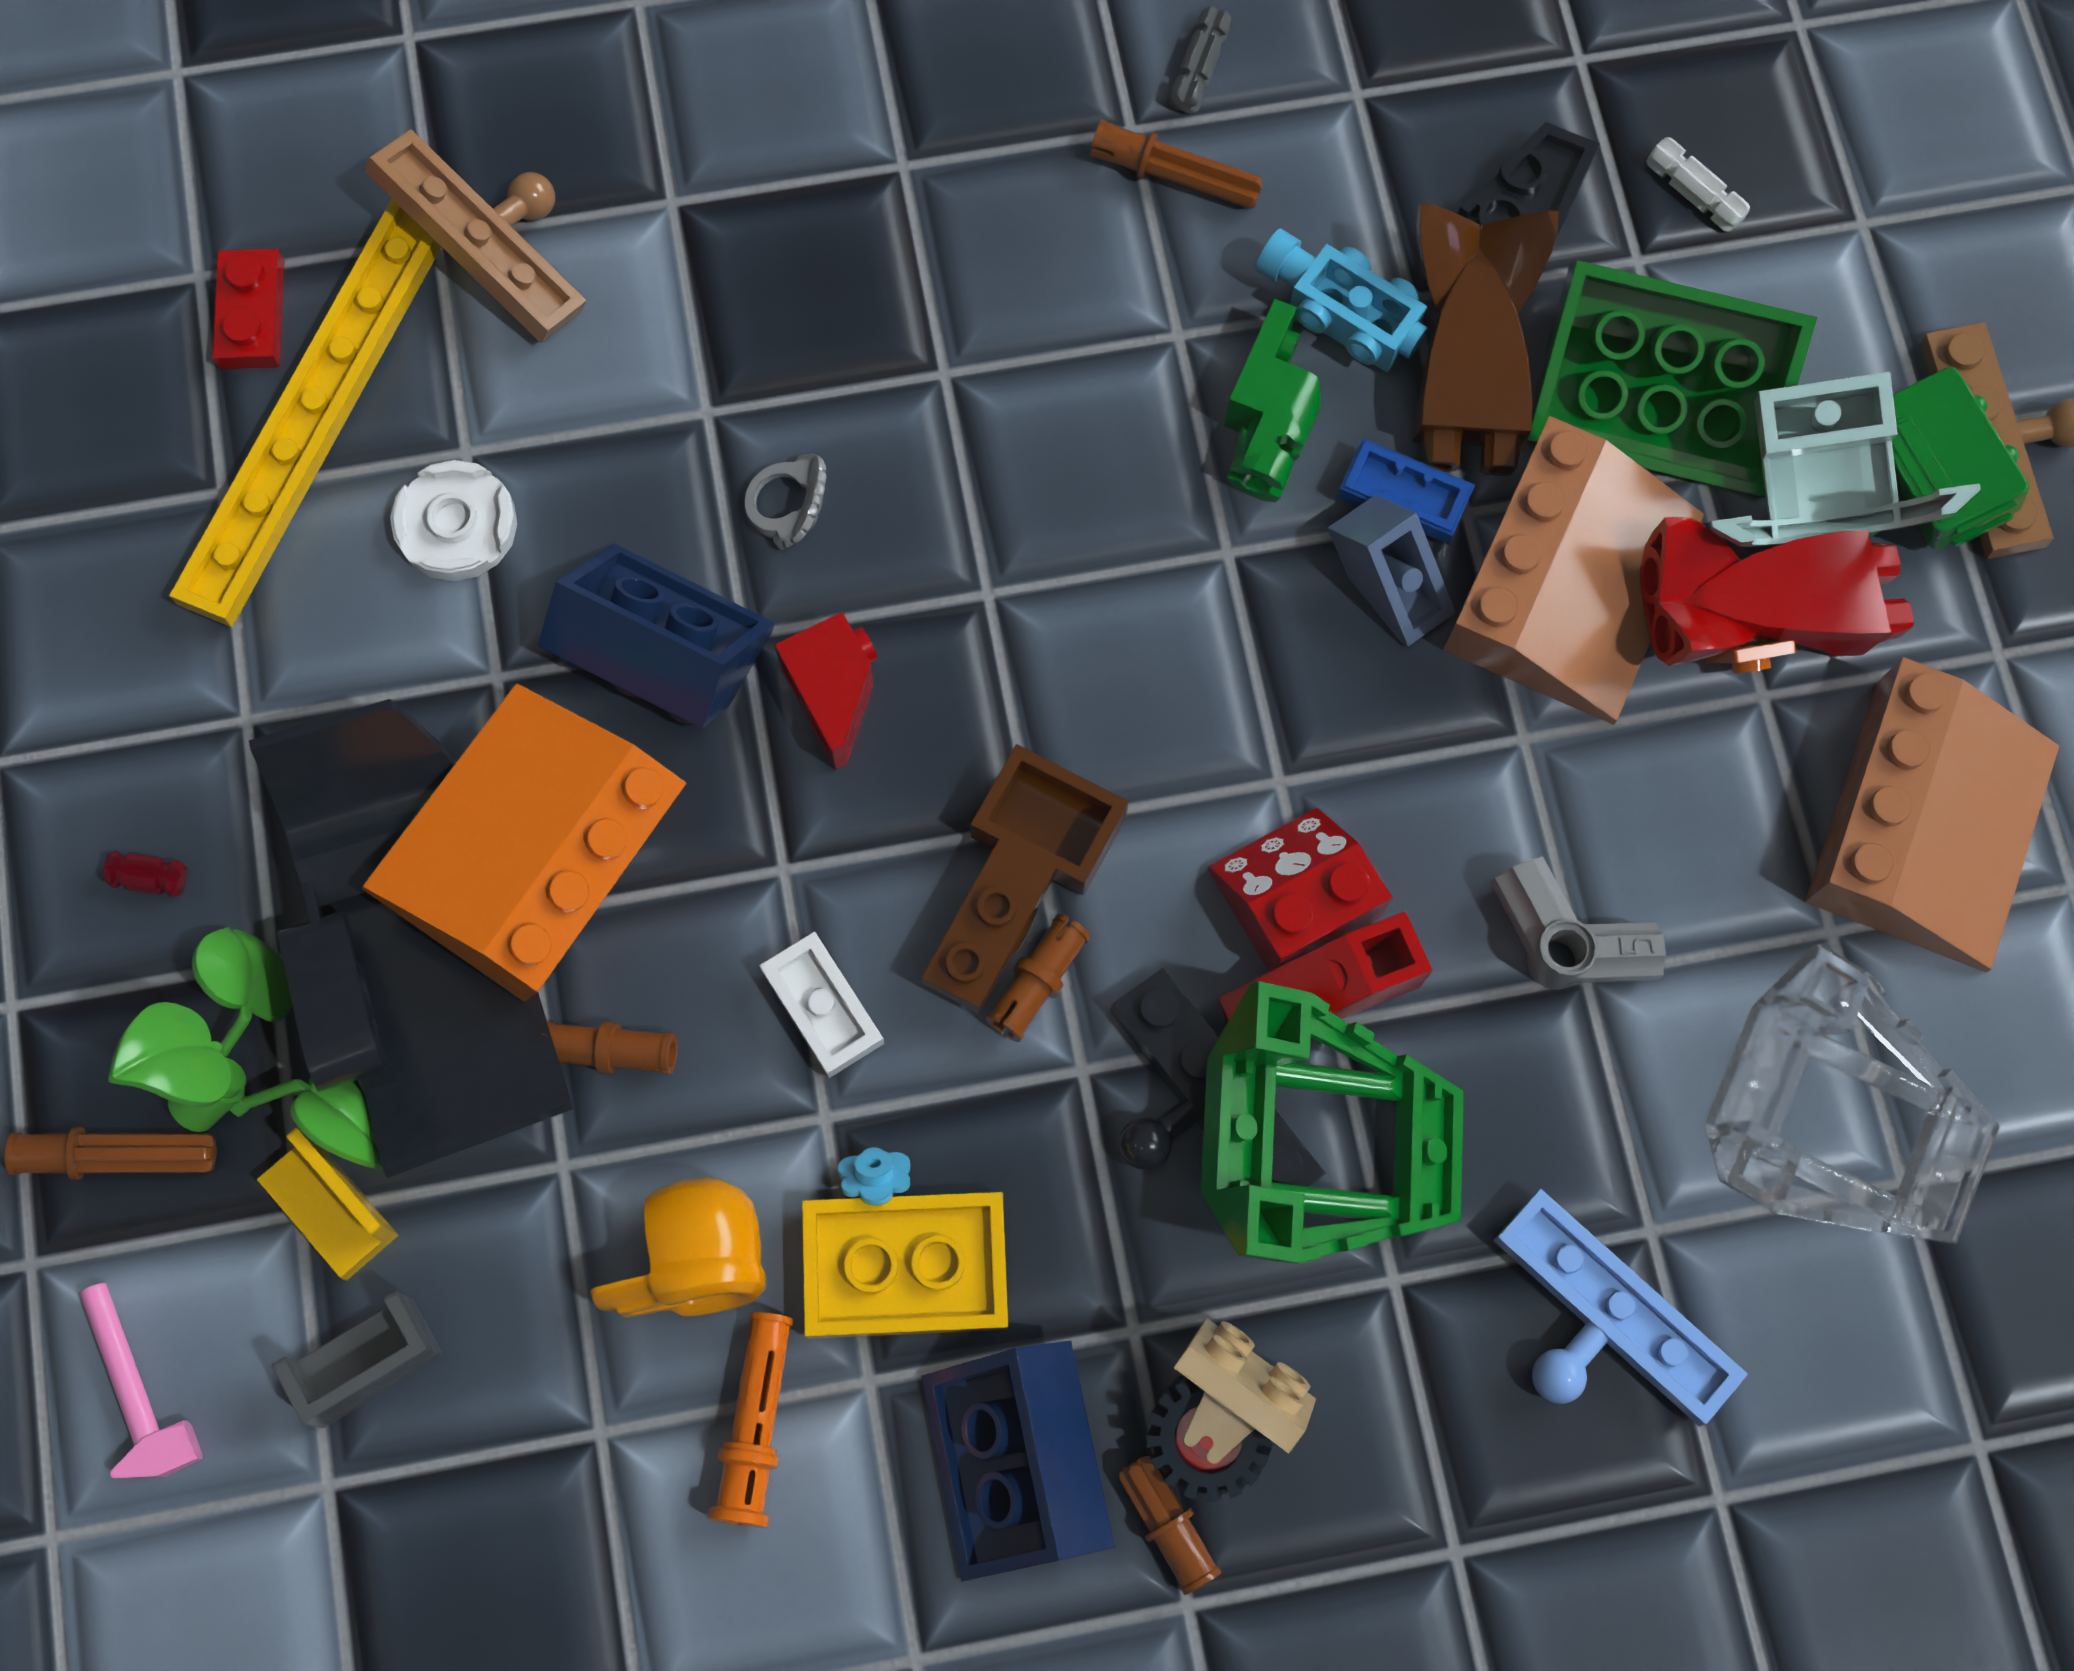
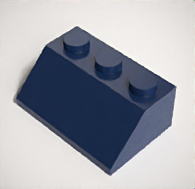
M614 543L556 581L538 646L557 655L565 665L575 669L586 670L612 683L619 692L632 697H640L666 710L676 721L696 725L703 729L729 707L771 636L775 623Z
M1071 1340L1016 1347L921 1376L961 1582L1115 1548Z

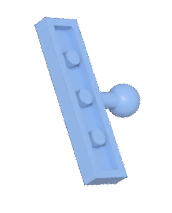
M1539 1189L1532 1195L1493 1240L1585 1323L1584 1327L1565 1349H1552L1544 1352L1538 1357L1533 1366L1532 1380L1534 1387L1547 1401L1565 1404L1577 1399L1586 1386L1587 1372L1585 1367L1606 1343L1698 1426L1706 1425L1748 1375L1747 1372L1542 1189Z

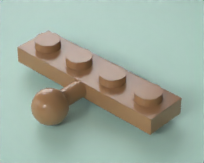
M412 129L369 157L364 172L540 343L544 342L580 314L587 300L511 227L522 218L532 221L539 220L551 212L555 204V191L545 176L535 172H525L516 176L509 185L507 199L495 208H492Z
M1986 322L1926 333L1920 345L1929 375L1947 367H1954L1960 372L1973 395H1980L1986 399L1987 409L1985 414L2003 443L2014 446L2018 450L2019 459L2016 463L2029 483V490L2023 507L2020 511L2012 514L2013 519L1979 536L1986 559L2047 548L2054 537L2024 444L2050 439L2056 445L2073 447L2074 399L2058 401L2049 408L2045 416L2017 421Z

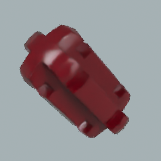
M116 850L107 855L102 871L103 881L112 888H118L121 885L126 886V890L162 895L165 891L170 893L171 897H177L183 893L188 877L187 867L179 860L173 859L169 863L164 862L162 857L128 853L125 856L120 855V851Z

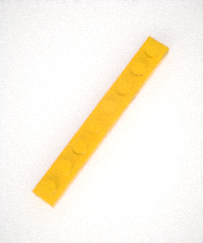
M393 199L389 202L169 596L176 605L231 628L233 627L442 248Z

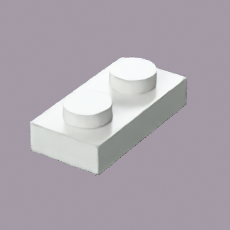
M816 932L811 933L759 965L763 975L828 1078H831L884 1044V1039Z

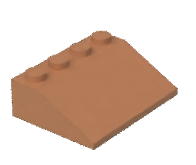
M1549 416L1531 452L1443 651L1614 725L1618 720L1651 642L1640 586V566L1645 544L1653 530L1664 517H1688L1701 522L1704 513L1606 439Z
M1902 657L1876 684L1805 903L1987 973L1992 969L2059 745L1965 680Z

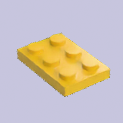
M1003 1192L892 1197L890 1201L882 1205H869L863 1202L861 1198L802 1201L805 1337L807 1339L1008 1330Z

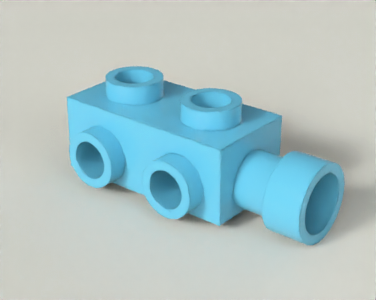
M1281 228L1271 236L1258 257L1255 270L1275 283L1282 279L1294 287L1290 305L1297 307L1295 316L1305 328L1315 333H1325L1344 345L1349 354L1359 362L1367 365L1374 364L1387 373L1400 355L1408 359L1414 355L1429 328L1422 324L1428 306L1420 302L1421 295L1413 284L1402 278H1393L1390 282L1370 271L1371 264L1369 260L1355 248L1346 246L1338 251L1326 244L1318 256L1315 257L1300 248L1301 240Z

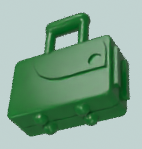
M1954 367L1944 368L1894 393L1893 399L1898 435L1892 440L1897 490L1900 499L1906 501L1932 494L1938 489L1980 483L1981 490L1955 514L1944 519L1917 525L1928 545L1934 550L1943 549L1951 544L1957 547L2013 519L2012 514L2020 511L2023 507L2029 490V483L2016 463L2019 459L2018 450L2014 446L2003 443L1985 414L1987 409L1986 399L1980 395H1973L1960 372ZM1879 532L1869 533V537Z

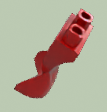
M1664 517L1653 530L1644 547L1640 566V586L1648 632L1657 658L1668 666L1681 665L1733 650L1748 643L1757 635L1781 641L1794 640L1795 644L1822 650L1834 657L1861 656L1879 642L1900 638L1913 628L1914 625L1910 602H1907L1905 598L1884 599L1880 584H1890L1899 576L1901 562L1897 545L1871 543L1868 530L1839 531L1800 538L1752 554L1741 560L1724 540L1701 522L1688 517Z

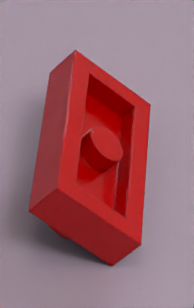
M279 249L218 250L213 360L219 369L280 367L285 260Z

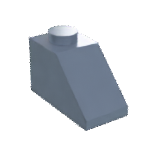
M1374 495L1327 528L1348 578L1402 644L1410 646L1456 613L1416 512Z

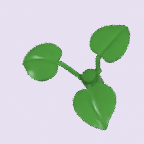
M230 927L214 931L206 935L193 952L192 970L202 990L219 1005L238 1009L237 1019L221 1043L211 1041L209 1028L198 1013L179 1004L163 1002L150 1005L144 1009L128 1025L117 1044L110 1066L108 1081L114 1084L141 1088L167 1099L168 1108L173 1118L188 1130L204 1132L209 1130L229 1110L236 1116L241 1117L252 1107L287 1095H297L298 1097L291 1104L290 1113L299 1130L308 1139L324 1150L365 1167L383 1170L365 1094L358 1080L318 1092L311 1077L308 1084L303 1080L294 1079L249 1096L244 1095L246 1075L238 1063L227 1058L228 1054L250 1023L252 1013L266 1021L278 1022L288 1014L293 1006L283 960L269 945L247 932L238 929L232 930Z

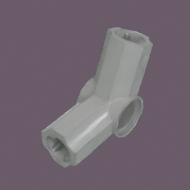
M1543 856L1535 859L1531 858L1513 866L1492 880L1491 885L1527 952L1526 964L1529 974L1543 987L1560 990L1568 988L1574 983L1657 981L1664 976L1666 951L1664 934L1661 933L1658 922L1581 923L1576 919ZM1557 942L1569 947L1575 958V966L1564 967L1557 964L1550 956L1548 950L1549 943Z

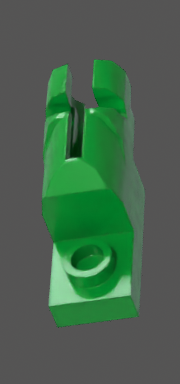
M1275 298L1231 394L1224 423L1225 427L1238 431L1235 455L1229 467L1228 480L1247 495L1269 502H1276L1281 499L1291 476L1293 461L1299 458L1320 411L1319 378L1311 372L1290 363L1300 338V333L1291 330L1297 307Z

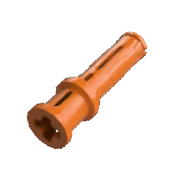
M753 1312L750 1313L749 1318L751 1322L742 1375L739 1382L730 1442H723L722 1448L718 1449L717 1460L723 1463L716 1506L708 1508L707 1519L728 1524L768 1528L770 1517L763 1512L770 1470L778 1468L779 1457L776 1456L777 1450L771 1448L779 1394L782 1387L790 1327L793 1325V1319L778 1314Z

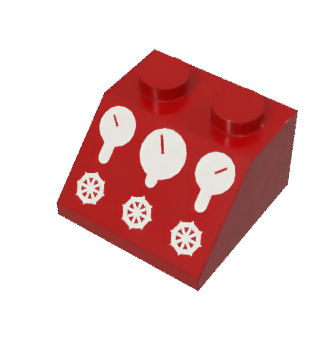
M1319 808L1309 811L1208 867V871L1269 972L1377 920L1383 915L1393 898L1359 842Z

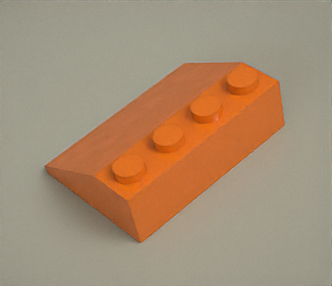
M516 683L361 889L523 1002H526L540 990L687 783L634 744Z

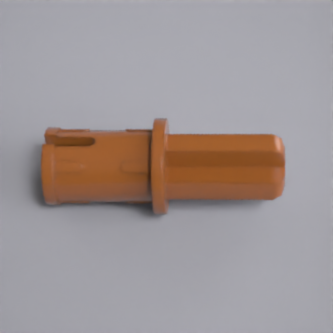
M1143 1456L1123 1468L1119 1473V1480L1149 1530V1533L1144 1536L1147 1542L1152 1540L1156 1542L1181 1585V1591L1184 1595H1187L1221 1574L1219 1566L1215 1565L1189 1519L1194 1515L1192 1509L1189 1508L1184 1511L1172 1488L1164 1481L1165 1476L1161 1469L1155 1470L1151 1461L1152 1456Z

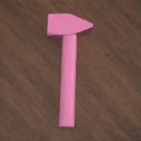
M99 1283L82 1290L79 1295L134 1447L111 1470V1477L117 1479L167 1477L202 1460L203 1454L189 1421L183 1420L164 1429H159L107 1284Z

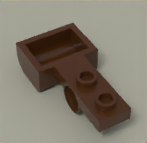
M1016 744L971 823V838L992 848L993 851L921 977L922 984L980 1013L1008 960L1017 952L1026 937L1038 911L1039 904L1052 880L1081 895L1085 894L1120 830L1128 811L1129 801Z

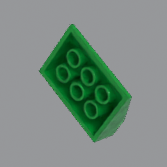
M1579 260L1570 262L1554 318L1532 414V431L1528 435L1527 440L1537 442L1548 417L1551 416L1606 439L1645 469L1764 497L1765 488L1754 400L1759 391L1798 385L1818 317Z

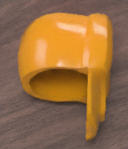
M710 1177L681 1180L659 1188L645 1198L644 1224L650 1260V1274L598 1286L591 1289L590 1293L598 1309L618 1312L621 1316L627 1318L670 1310L682 1317H697L739 1308L752 1303L765 1291L767 1277L762 1267L759 1223L753 1202L742 1189L727 1181Z

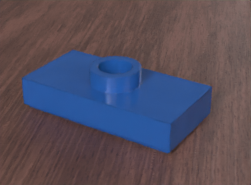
M1362 438L1340 486L1337 498L1360 506L1374 495L1382 497L1416 512L1425 535L1449 544L1475 485Z

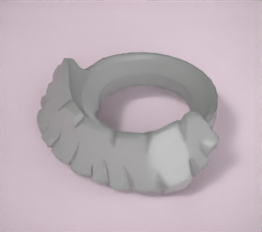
M811 453L798 456L794 462H781L770 465L760 471L747 488L744 501L746 517L757 532L768 538H773L774 544L780 550H784L786 547H791L801 541L813 528L818 519L827 478L824 460L820 456ZM780 477L791 478L797 481L803 488H806L803 506L798 511L791 512L782 518L771 519L762 516L757 510L756 502L760 490L773 479Z

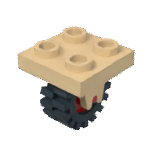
M1206 1318L1174 1366V1369L1180 1372L1181 1375L1171 1382L1170 1386L1164 1390L1157 1401L1148 1421L1151 1427L1146 1438L1147 1448L1153 1447L1154 1449L1151 1461L1155 1470L1161 1467L1164 1468L1167 1472L1164 1481L1172 1489L1178 1482L1186 1487L1184 1496L1195 1500L1198 1492L1207 1494V1502H1217L1222 1494L1229 1493L1230 1498L1242 1494L1247 1484L1252 1486L1258 1480L1263 1468L1267 1464L1274 1443L1288 1454L1291 1452L1306 1431L1316 1398L1308 1393L1311 1386L1297 1371L1281 1362H1277L1274 1367L1252 1351L1255 1344L1244 1332L1225 1321H1222L1217 1326L1208 1318Z

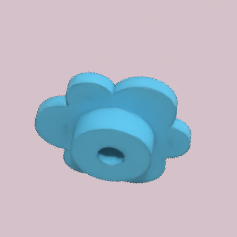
M875 1147L864 1150L859 1156L846 1157L838 1164V1175L843 1180L841 1182L842 1193L848 1197L860 1196L862 1201L869 1205L885 1204L891 1200L893 1193H902L909 1189L910 1177L908 1173L911 1169L910 1159L903 1153H888Z

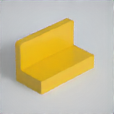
M295 1127L286 1135L295 1147L257 1180L341 1279L347 1281L399 1235L331 1155L308 1139L298 1127Z

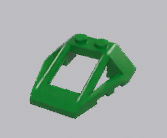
M1261 981L1250 983L1207 1060L1201 1170L1202 1196L1238 1256L1290 1264L1304 1263L1319 1259L1325 1255L1350 1251L1378 1241L1402 1237L1461 1221L1464 1091L1409 1055L1398 1056L1373 1040L1375 1033L1358 1022L1348 1024L1329 1012L1330 1004L1315 994ZM1312 1038L1379 1073L1293 1062L1310 1059V1042ZM1276 1087L1396 1101L1393 1196L1272 1182ZM1304 1213L1366 1219L1363 1221L1303 1228Z

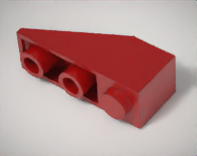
M1404 911L1347 933L1219 996L1218 1002L1228 1022L1250 983L1261 981L1313 993L1330 1004L1329 1012L1343 1019L1420 988L1433 969L1407 912Z

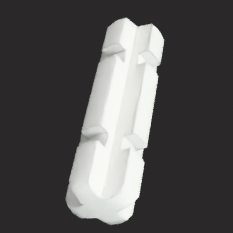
M1666 137L1661 140L1650 152L1646 161L1648 166L1662 178L1668 174L1672 178L1669 184L1701 212L1706 213L1709 209L1713 213L1710 219L1722 230L1730 232L1735 229L1750 210L1749 203L1735 191L1727 194L1724 191L1727 185L1694 156L1686 159L1683 156L1686 150L1674 139Z

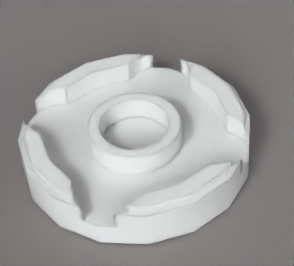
M452 460L429 465L417 473L419 477L413 480L408 487L405 484L398 492L390 516L394 540L410 565L430 578L455 582L478 577L498 565L513 545L518 523L512 497L503 483L492 476L489 470L479 464Z

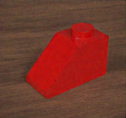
M840 612L775 644L779 666L835 770L848 764L874 687L871 663L878 660L874 646L863 627L860 626L852 630L843 612Z

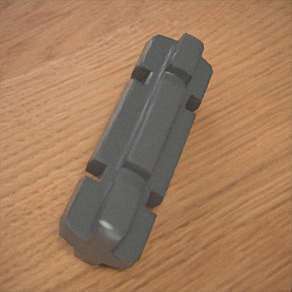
M1208 6L1202 10L1196 25L1198 28L1192 35L1179 69L1180 74L1176 77L1170 92L1171 98L1169 102L1173 109L1184 111L1187 114H1194L1199 110L1204 98L1203 92L1208 87L1221 53V45L1224 44L1230 29L1231 16L1226 10H1218L1213 6Z

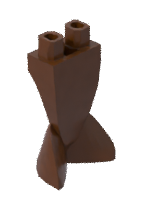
M1420 203L1416 214L1418 247L1424 277L1436 309L1440 313L1425 361L1414 412L1412 442H1421L1424 464L1443 472L1456 471L1460 466L1461 445L1481 446V473L1510 476L1517 468L1521 445L1532 431V392L1529 358L1518 313L1534 292L1550 258L1558 231L1559 211L1547 210L1479 225L1468 218L1432 203Z

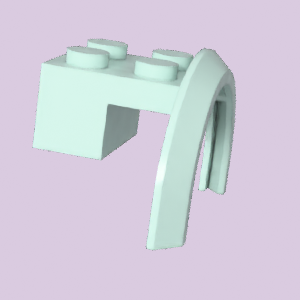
M1890 372L1759 391L1754 404L1768 520H1752V516L1715 520L1711 522L1710 527L1711 531L1741 547L1781 545L1800 538L1839 531L1868 530L1869 533L1947 518L1955 514L1981 489L1980 483L1943 488L1923 497L1899 502L1892 440L1898 435Z

